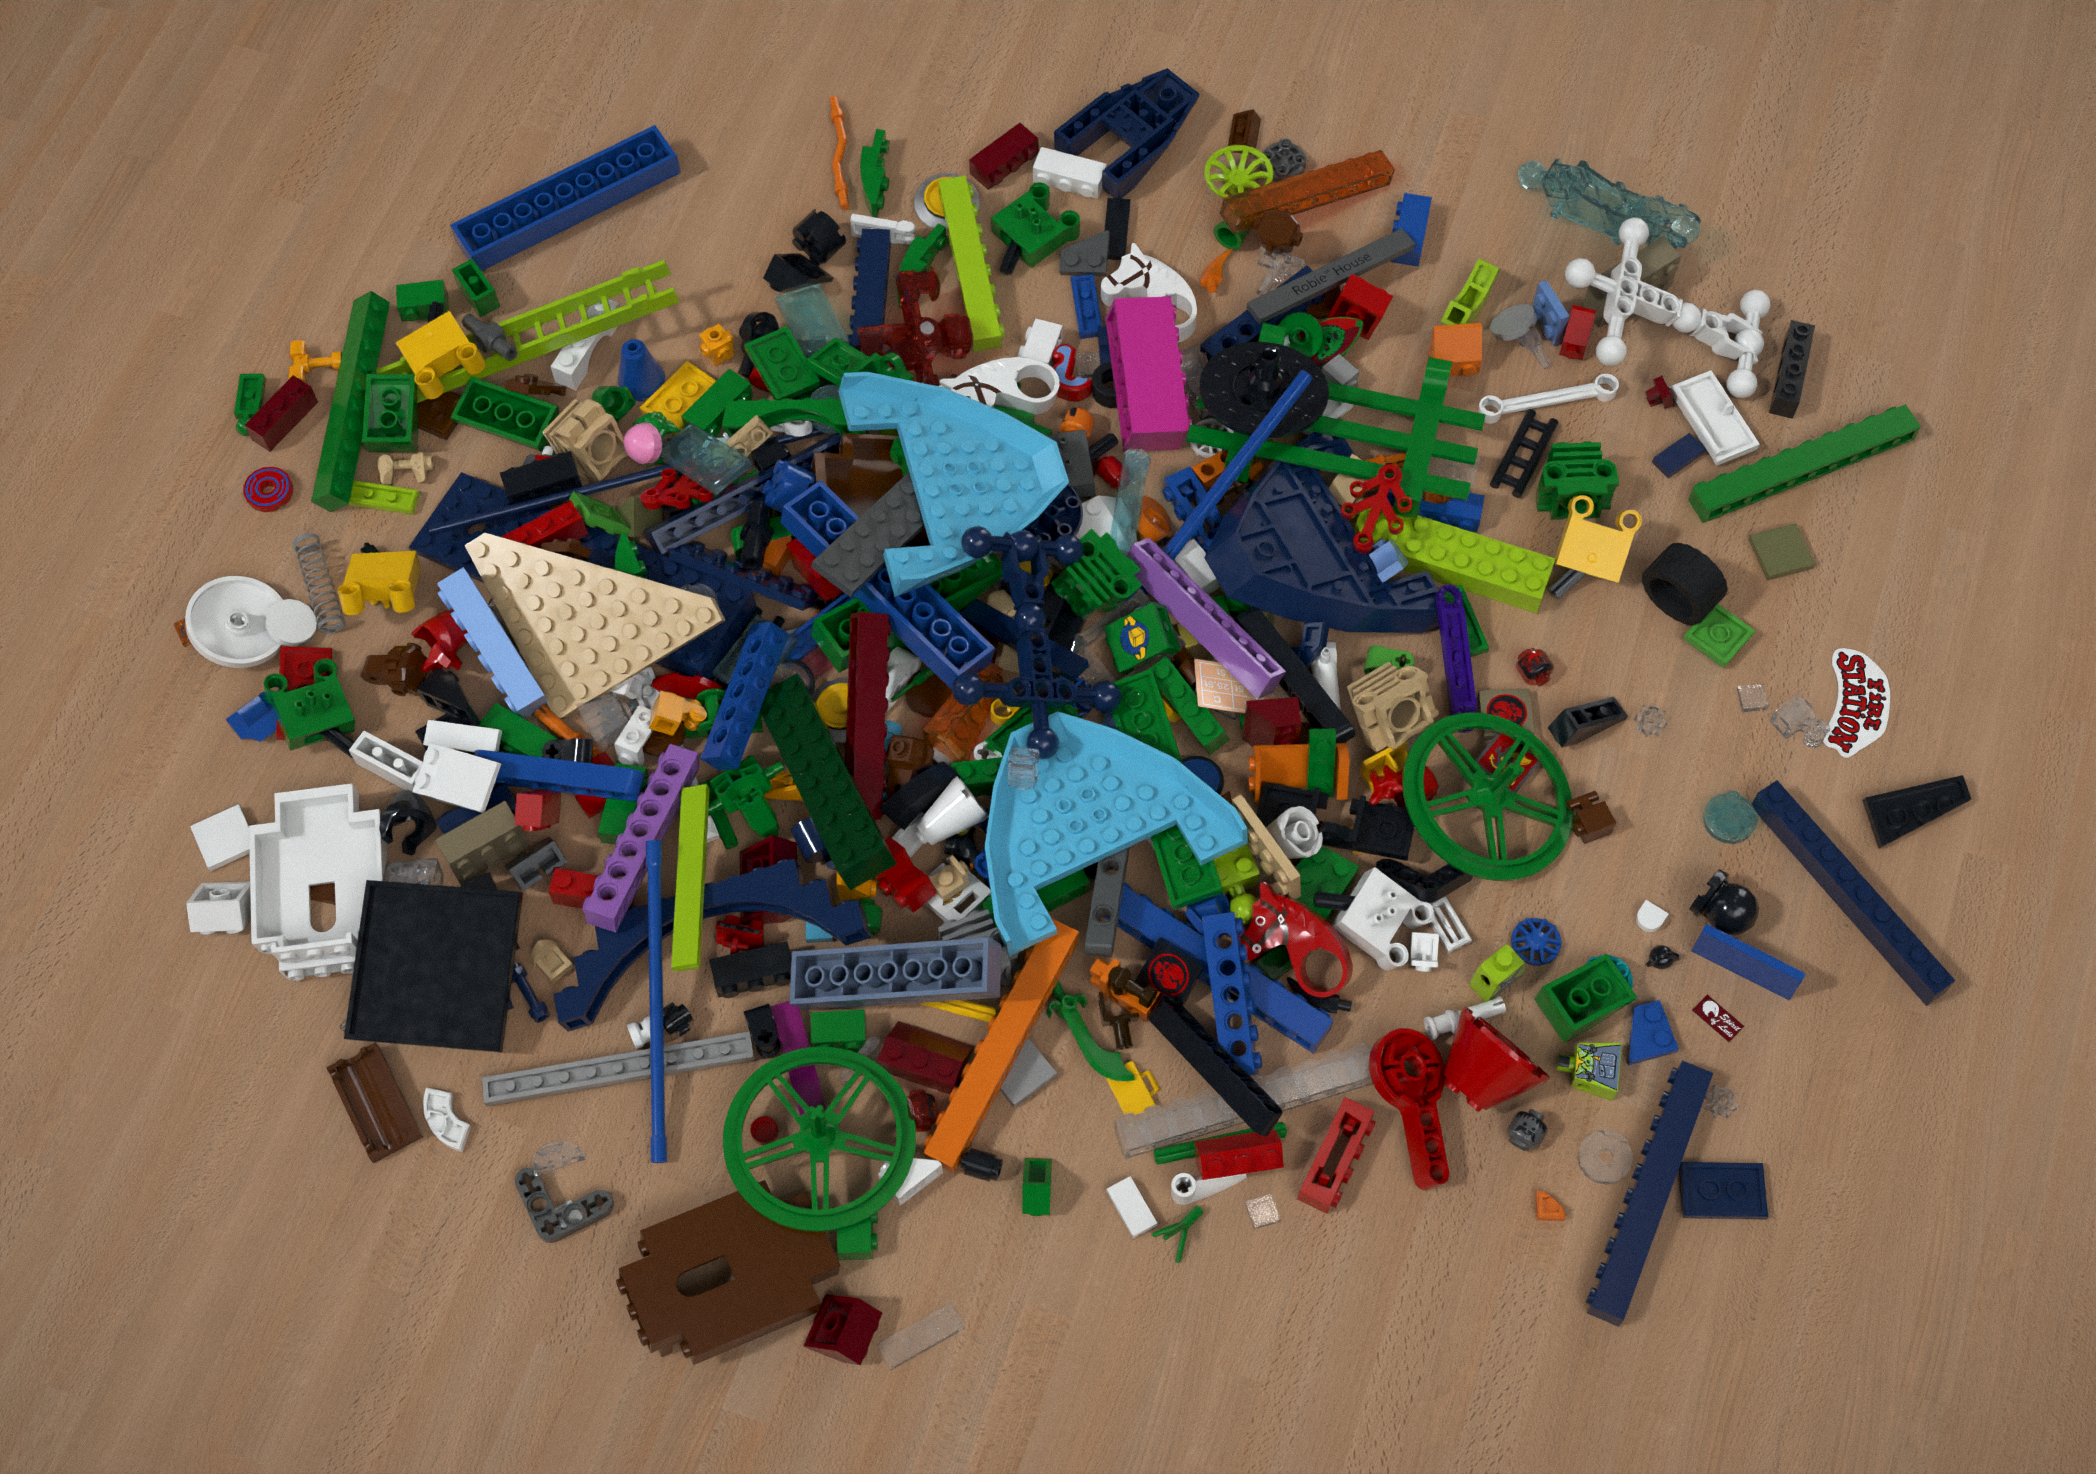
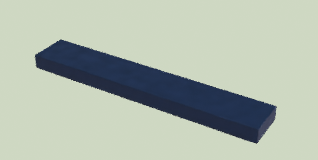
M978 599L973 600L960 613L973 627L1017 651L1019 638L1016 637V634L1020 631L1016 628L1014 619ZM1049 639L1052 671L1074 682L1089 667L1088 660Z

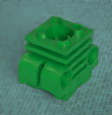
M1584 441L1581 443L1559 442L1551 444L1547 462L1543 467L1536 491L1537 512L1550 511L1551 520L1568 518V503L1570 499L1579 495L1590 497L1594 504L1592 513L1584 518H1600L1602 510L1611 509L1613 491L1619 486L1616 465L1612 461L1601 459L1603 455L1602 451H1600L1601 442ZM1580 499L1575 503V510L1580 514L1584 513L1587 505L1585 501Z
M1090 529L1079 539L1084 548L1080 561L1070 566L1062 565L1064 571L1051 582L1055 592L1060 597L1065 598L1071 605L1072 611L1084 620L1097 608L1103 612L1115 610L1142 586L1134 576L1141 570L1136 563L1119 550L1116 541L1108 532L1099 537L1093 529Z

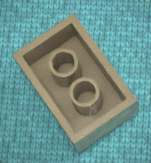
M506 801L435 839L460 884L476 878L487 869L496 868L503 860L510 856L519 855L529 846L520 825H514L515 816Z

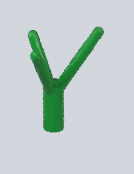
M1197 1205L1180 1222L1152 1233L1153 1237L1165 1234L1163 1239L1168 1240L1182 1230L1176 1255L1177 1263H1180L1188 1229L1204 1213Z

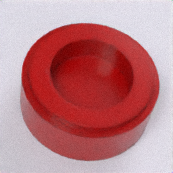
M761 1116L753 1121L750 1132L756 1143L766 1145L776 1140L778 1127L775 1120L771 1117Z

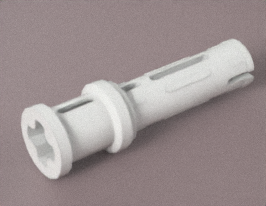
M1500 996L1468 1007L1473 1011L1472 1015L1475 1019L1477 1017L1486 1019L1506 1013L1505 1003L1500 1004V1002H1503ZM1449 1009L1443 1015L1433 1018L1425 1017L1424 1027L1428 1037L1433 1041L1439 1035L1448 1032L1454 1034L1461 1010L1455 1012Z

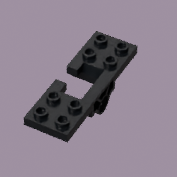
M1264 782L1257 817L1266 828L1285 810L1291 807L1303 806L1315 816L1317 808L1327 810L1329 794L1322 793L1319 787H1315V790L1311 791ZM1362 795L1360 799L1352 798L1350 814L1356 815L1353 830L1345 825L1342 827L1333 822L1322 823V821H1319V824L1316 825L1318 832H1322V845L1408 861L1415 829L1406 808L1381 803L1372 806L1369 801H1366V796Z

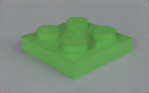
M575 491L571 494L569 500L572 501L579 514L583 517V522L592 528H596V526L601 527L604 531L613 535H621L623 533L628 535L631 528L614 506Z
M1717 604L1701 623L1693 625L1686 632L1683 639L1722 668H1725L1754 635L1755 630Z

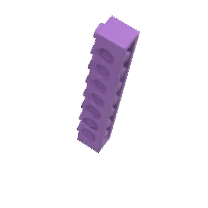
M669 744L666 752L661 753L658 760V768L655 773L652 772L650 774L645 793L641 792L635 812L630 813L628 816L626 829L623 834H619L613 854L608 855L602 876H597L591 897L588 896L584 901L583 912H585L586 923L615 933L617 932L647 873L646 841H663L681 806L682 788L691 786L700 768L698 752Z

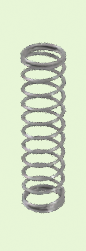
M313 533L302 534L293 541V547L295 552H297L296 557L299 560V566L302 569L301 573L307 585L306 589L309 592V599L312 601L313 613L317 617L318 629L326 634L338 632L345 626L346 622L344 617L339 616L342 610L337 608L339 601L335 600L337 594L333 592L334 585L330 583L332 580L331 576H328L330 570L325 567L327 565V561L323 560L325 554L320 551L322 549L320 538ZM315 537L317 539L316 543L307 544L302 548L297 547V544L305 538ZM317 546L320 547L318 551H312L307 554L300 553V551H310ZM316 553L322 554L320 559L303 561V558ZM318 561L325 563L322 567L305 569L310 563ZM327 570L325 575L308 577V574L313 571ZM323 577L330 579L327 583L310 585L315 579ZM332 586L330 591L312 593L318 587ZM328 593L335 595L329 600L315 601L321 595ZM337 602L335 607L317 609L323 603ZM333 609L340 611L335 616L320 617L326 611ZM330 620H341V622L336 625H322ZM338 626L337 628L329 629V630H325V629H322V628H321V627L332 628V627Z

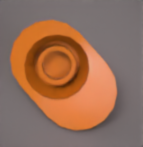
M1144 496L1141 498V512L1135 521V528L1139 532L1141 541L1150 538L1154 543H1158L1166 536L1172 537L1171 521L1166 510L1150 497Z

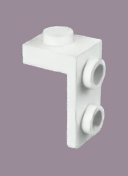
M641 705L638 706L614 745L617 760L620 763L642 767L645 762L643 746L653 732L652 729H649L651 709Z

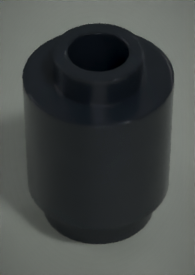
M971 1148L969 1153H964L961 1168L965 1169L964 1175L988 1182L990 1180L997 1181L1003 1159L997 1158L995 1154Z

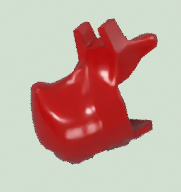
M452 609L444 610L442 613L426 620L411 633L414 638L425 640L431 647L428 658L420 668L423 673H427L431 669L432 672L436 668L442 669L443 666L446 669L452 666L455 670H459L463 664L456 653L463 645L468 643L464 636L468 632L467 630L462 631L451 616V613L454 612Z
M1385 765L1383 768L1385 776H1378L1375 770L1371 771L1370 779L1373 783L1374 792L1369 799L1370 804L1374 806L1382 799H1394L1399 807L1406 808L1402 787L1403 769L1395 773L1388 765ZM1425 765L1423 785L1426 801L1428 802L1437 795L1439 785L1432 770Z

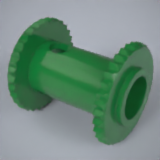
M707 689L697 695L696 700L704 706L707 712L705 722L697 726V732L702 737H709L724 698L725 690Z

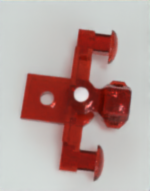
M929 266L927 271L915 272V270L899 271L895 281L904 323L858 327L857 335L860 350L868 357L874 353L883 356L888 353H883L879 349V345L886 344L891 348L890 353L900 356L907 371H915L917 382L939 386L941 385L939 383L940 380L938 381L937 374H933L932 363L937 353H941L945 357H952L953 359L966 358L973 346L974 338L970 319L968 316H960L957 313L945 314L939 323L930 317H921L918 303L920 294H929L932 302L938 299L941 290L939 274L933 266ZM888 361L889 366L895 370L893 363ZM952 374L950 379L957 378L958 376L956 374Z

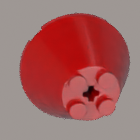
M1467 1007L1461 1010L1444 1072L1446 1077L1444 1081L1446 1082L1445 1085L1457 1095L1460 1091L1467 1096L1466 1102L1478 1112L1482 1108L1488 1110L1540 1086L1550 1079V1076L1540 1066L1537 1067L1529 1060L1530 1057L1487 1021L1481 1017L1475 1019L1472 1015L1473 1011Z

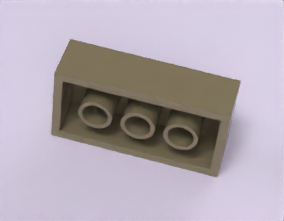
M1664 237L1659 238L1637 253V259L1642 265L1640 281L1661 290H1667L1674 283L1673 279L1679 268L1678 264L1681 258V254ZM1617 265L1603 272L1601 275L1610 278L1612 270ZM1589 285L1582 307L1596 310L1594 322L1600 328L1607 324L1604 319L1607 292Z

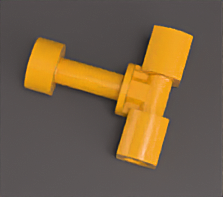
M291 341L289 356L293 365L289 367L288 380L294 375L306 383V373H311L312 368L332 366L334 371L339 370L343 351H334L331 353V357L311 358L310 354H307L305 341Z

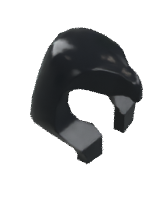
M403 790L388 800L386 810L381 818L379 831L381 839L390 844L393 842V826L414 820L416 823L415 831L406 836L402 842L403 853L412 856L416 853V848L435 831L436 824L425 801L418 794L410 790Z

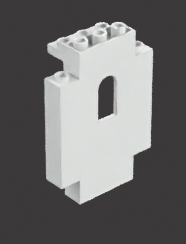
M353 784L274 793L275 822L249 826L252 945L263 954H272L279 961V972L291 981L303 980L304 976L312 975L328 977L331 973L335 972L353 974L366 880L388 881L387 843L381 839L379 831L383 813L380 809L360 811L359 792ZM335 883L336 922L330 930L317 932L311 925L310 886Z

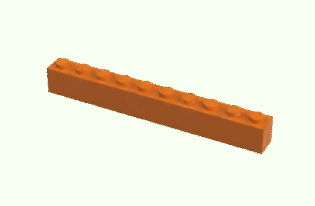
M1052 919L1058 934L1028 949L1024 961H1026L1022 971L1017 970L1012 980L1014 985L1010 993L1006 992L1002 997L999 1005L1001 1010L998 1016L991 1018L987 1026V1031L989 1032L985 1040L981 1039L978 1042L974 1051L976 1056L972 1064L967 1063L961 1077L964 1079L959 1088L955 1086L949 1096L948 1101L951 1102L946 1111H941L936 1120L937 1129L933 1135H928L923 1144L926 1159L938 1160L943 1168L953 1173H956L964 1153L970 1147L1080 941L1079 931L1057 920Z

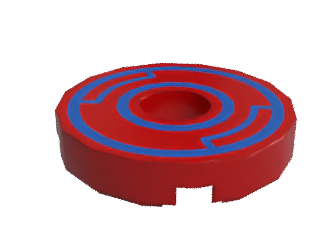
M263 467L247 477L243 485V494L253 509L261 512H273L278 510L279 506L286 505L293 495V484L288 474L282 469ZM266 487H274L270 493H263Z

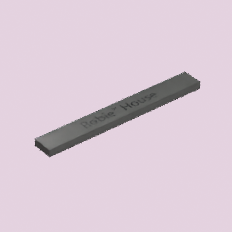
M1401 228L1248 302L1246 308L1255 320L1262 324L1346 283L1351 273L1360 276L1414 250L1415 243Z

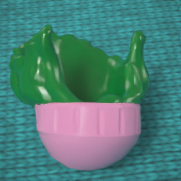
M661 412L644 414L637 418L632 424V428L626 432L624 436V449L629 457L639 464L646 466L663 465L666 463V460L659 458L662 451V438L666 434L680 432V429L674 423L666 420V417Z

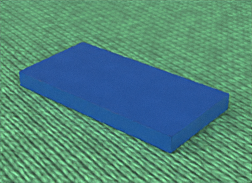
M1705 924L1691 952L1787 1000L1791 999L1805 976L1804 972L1708 924Z

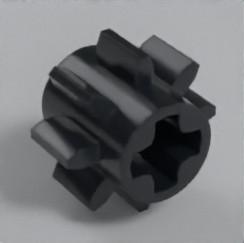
M671 1002L663 1008V1025L669 1035L675 1032L682 1036L691 1030L689 1023L693 1021V1018L684 1004L675 1006Z

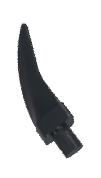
M1287 977L1291 988L1314 1007L1337 1014V1010L1350 1012L1352 1001L1339 999V994L1329 997L1312 996L1305 992L1297 981Z

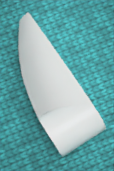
M901 647L893 649L888 660L887 712L897 701L892 702L891 698L906 687L908 680L919 671L921 666V659Z
M1180 1173L1172 1180L1171 1197L1177 1204H1190L1241 1182L1247 1178V1175L1239 1174L1202 1180L1201 1175L1191 1176L1187 1173ZM1185 1185V1188L1189 1187L1188 1192L1182 1193V1190L1179 1192V1186Z

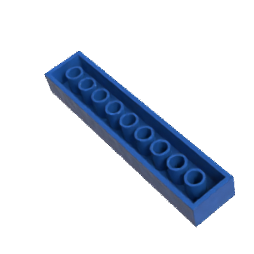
M656 125L450 224L454 238L467 260L473 259L479 269L483 271L680 174L677 155Z
M820 480L783 506L780 523L817 558L860 517ZM885 565L854 594L871 612L888 614L891 631L951 690L954 680L960 674L970 672L977 675L990 665L995 648L929 584L895 597Z

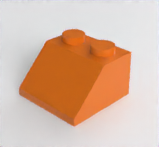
M1481 323L1433 326L1428 357L1452 361L1449 376L1479 374L1482 363Z

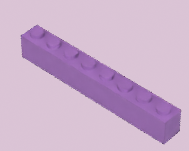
M1150 538L1134 543L1126 557L1132 559L1141 569L1134 576L1146 591L1160 604L1165 605L1167 611L1179 621L1180 625L1186 628L1250 694L1260 699L1273 693L1286 671Z

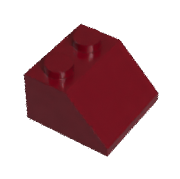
M826 1294L803 1346L843 1363L861 1365L867 1355L868 1347L874 1333L878 1329L883 1313L859 1298Z

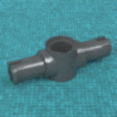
M467 314L463 317V327L473 333L474 341L480 350L485 353L489 350L498 352L508 361L516 358L518 354L516 347L506 341L503 329L496 322L487 324L486 322L479 321L472 314Z

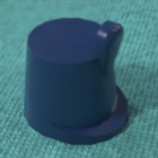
M806 818L794 825L791 829V834L807 863H816L825 860L826 866L829 869H836L812 818Z

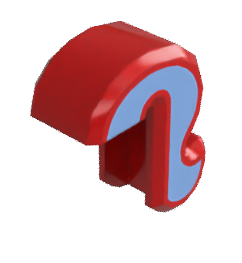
M1060 344L1054 349L1052 354V368L1059 377L1057 397L1073 402L1082 401L1092 393V380L1072 377L1076 363L1074 358L1076 350L1069 344Z

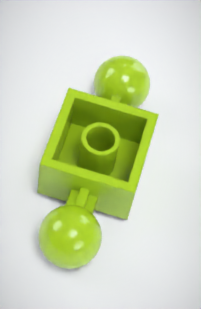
M1246 844L1214 859L1224 890L1223 894L1226 896L1230 895L1232 899L1230 902V912H1234L1238 915V918H1242L1244 927H1249L1252 922L1253 912L1251 905L1258 899L1254 895L1246 893L1245 890L1257 885L1260 872Z

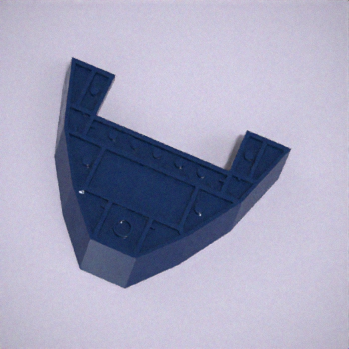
M1313 432L1295 445L1349 458L1354 454L1345 438ZM1277 460L1270 463L1253 477L1224 515L1204 557L1228 598L1283 618L1305 623L1325 622L1330 625L1329 628L1345 632L1423 633L1439 628L1435 598L1439 588L1429 572L1424 571L1387 583L1386 581L1382 582L1377 575V569L1369 554H1362L1355 550L1353 539L1356 533L1349 521L1342 517L1341 508L1318 472L1321 471L1320 469Z

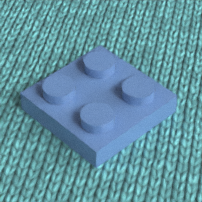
M1545 280L1538 283L1532 307L1537 314V321L1542 327L1545 338L1549 339L1553 346H1557L1563 342L1569 314L1548 281Z

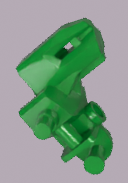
M747 756L746 759L740 762L738 769L726 770L718 776L712 777L710 784L717 798L709 804L708 816L724 808L727 813L740 810L750 828L762 839L771 835L778 836L780 827L776 813L764 795L772 788L770 780L785 770L782 763L778 761L774 765L762 770L754 756Z

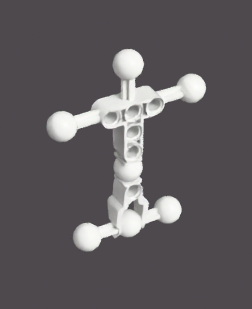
M1635 217L1625 220L1619 229V238L1624 244L1622 260L1612 270L1610 278L1596 273L1594 265L1587 259L1578 258L1568 264L1565 270V278L1573 288L1583 289L1591 285L1607 292L1604 319L1609 324L1607 337L1601 339L1596 347V356L1603 365L1613 367L1623 362L1627 354V347L1621 339L1624 321L1634 313L1659 324L1665 323L1668 327L1672 324L1679 332H1689L1690 336H1694L1699 341L1711 346L1715 354L1734 360L1739 358L1737 370L1730 373L1727 379V389L1734 397L1741 399L1750 397L1755 392L1758 385L1756 375L1752 372V365L1758 362L1757 356L1764 347L1763 332L1759 329L1760 318L1767 315L1771 307L1769 296L1766 293L1754 289L1743 295L1740 301V309L1746 316L1744 320L1734 313L1726 316L1713 311L1707 312L1704 308L1700 311L1694 304L1683 303V300L1678 299L1675 295L1640 281L1642 265L1637 259L1638 247L1646 243L1649 237V227L1642 219ZM1728 332L1737 334L1734 341L1729 338Z

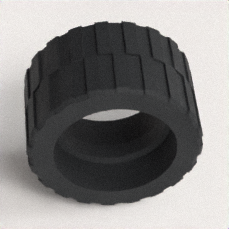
M1671 543L1642 574V584L1651 601L1666 615L1683 624L1696 625L1701 623L1725 597L1728 591L1726 579L1718 566L1697 548L1683 543Z

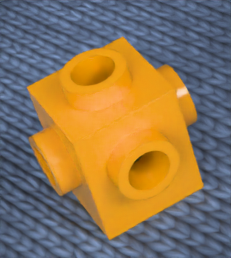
M720 324L709 327L699 334L701 342L699 349L705 358L708 357L714 367L735 356L732 344L735 342L730 331H725Z

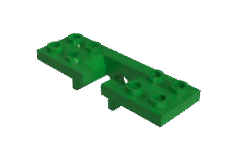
M837 337L806 360L807 368L839 387L843 374L852 372H872L913 381L914 375L907 372L902 359L897 354L888 353L880 356L874 353L868 357ZM888 361L893 363L895 370L889 366Z

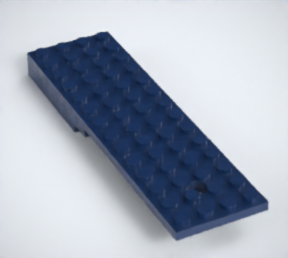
M461 472L414 538L409 549L410 551H417V555L454 571L464 567L471 578L483 582L465 545L483 533L502 537L552 511V509L543 506L477 523L484 524L485 528L483 531H476L473 534L468 533V531L476 524L430 536L428 529L430 525L510 505L504 489ZM585 524L589 534L578 540L582 542L581 546L591 549L587 562L615 569V555L620 537ZM636 544L640 553L636 555L637 561L642 559L648 572L643 575L644 578L712 597L719 606L726 621L655 663L683 676L694 677L698 675L711 680L757 607L752 591L673 561L665 555H660V553Z

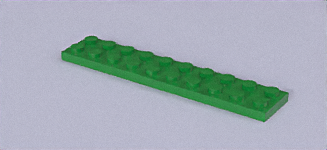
M1149 669L1113 682L1118 686L1122 695L1120 705L1112 712L1117 730L1174 757L1183 764L1153 670ZM1177 825L1151 836L1169 899L1174 910L1224 893L1214 860L1200 865Z

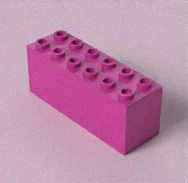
M1171 296L1114 298L1105 319L1123 452L1180 449L1183 442L1186 441L1190 424H1192V419L1187 414L1189 397L1184 393L1186 376L1185 372H1181L1183 355L1182 350L1178 349L1177 342L1179 341L1180 334L1179 328L1175 327L1176 307L1172 305Z

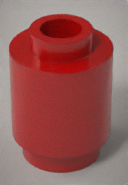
M1105 456L1097 463L1096 473L1112 489L1122 491L1130 484L1132 480L1129 475L1130 472L1114 456Z

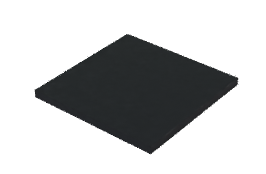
M366 880L344 1039L502 1053L523 893L520 891Z

